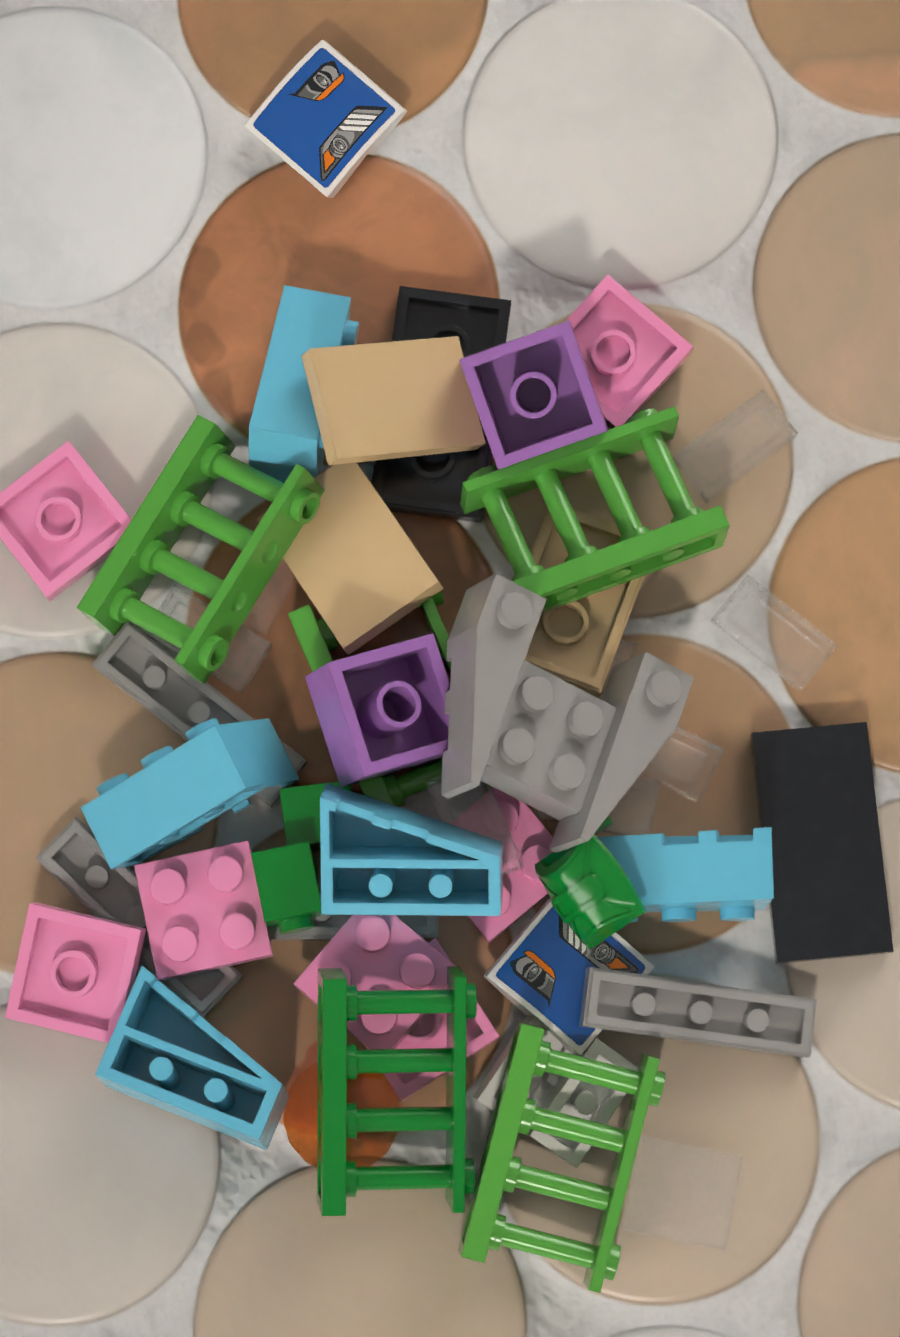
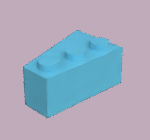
M284 285L249 424V465L284 483L296 464L306 468L314 478L321 473L325 451L301 355L310 348L356 345L359 322L350 320L351 297Z
M216 718L207 720L185 733L188 742L173 750L172 746H167L144 757L140 761L144 768L131 777L124 773L99 785L96 788L99 796L80 808L110 869L141 864L203 831V825L231 808L234 813H237L251 806L249 797L264 788L280 785L285 788L300 780L270 719L219 724Z
M326 783L320 796L321 914L501 916L503 903L502 841Z
M772 827L753 828V835H719V831L711 830L698 831V836H665V834L659 833L598 837L625 871L645 911L661 912V921L663 922L696 921V911H720L721 921L754 920L755 910H764L774 899ZM638 917L630 923L638 922Z
M141 966L95 1073L97 1078L107 1088L268 1150L290 1097L283 1084L201 1017L190 1005L169 990L145 967Z

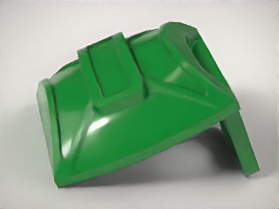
M607 816L589 841L558 853L552 852L534 865L536 874L544 885L553 907L563 922L569 925L579 940L590 950L646 912L625 871L596 836L613 824L609 816Z

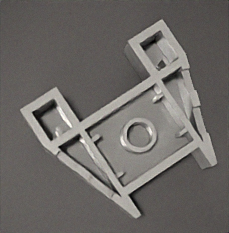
M495 573L466 590L447 640V661L451 662L450 690L445 692L444 714H449L448 750L443 752L441 795L450 799L479 786L480 781L559 820L549 850L558 853L589 841L674 733L694 677L645 651L613 666L601 700L526 661L525 657L547 599Z

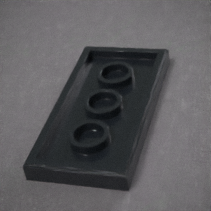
M400 286L392 342L458 336L463 357L506 342L511 300ZM482 423L481 427L486 444L477 450L375 460L372 484L390 511L481 523L483 508L464 514L460 506L462 483L468 481L471 474L490 464L491 448Z
M867 722L753 732L750 737L760 828L772 827L774 899L769 903L775 964L894 952Z

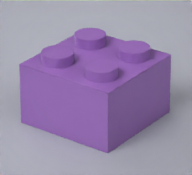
M570 320L471 354L459 360L498 469L608 431Z
M433 633L326 663L305 676L340 788L443 758V752L448 750L449 714H444L445 692L450 690V683Z

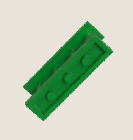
M447 966V989L357 991L356 985H347V978L341 968H318L317 1203L322 1216H346V1197H356L357 1191L446 1188L445 1198L452 1212L465 1213V1194H474L475 1191L473 1158H465L466 1019H475L477 996L475 983H467V977L459 966ZM447 1013V1048L357 1050L356 1044H347V1021H357V1015ZM446 1072V1106L356 1108L355 1102H347V1080H356L357 1074ZM446 1130L445 1165L356 1167L355 1161H346V1138H356L357 1132Z

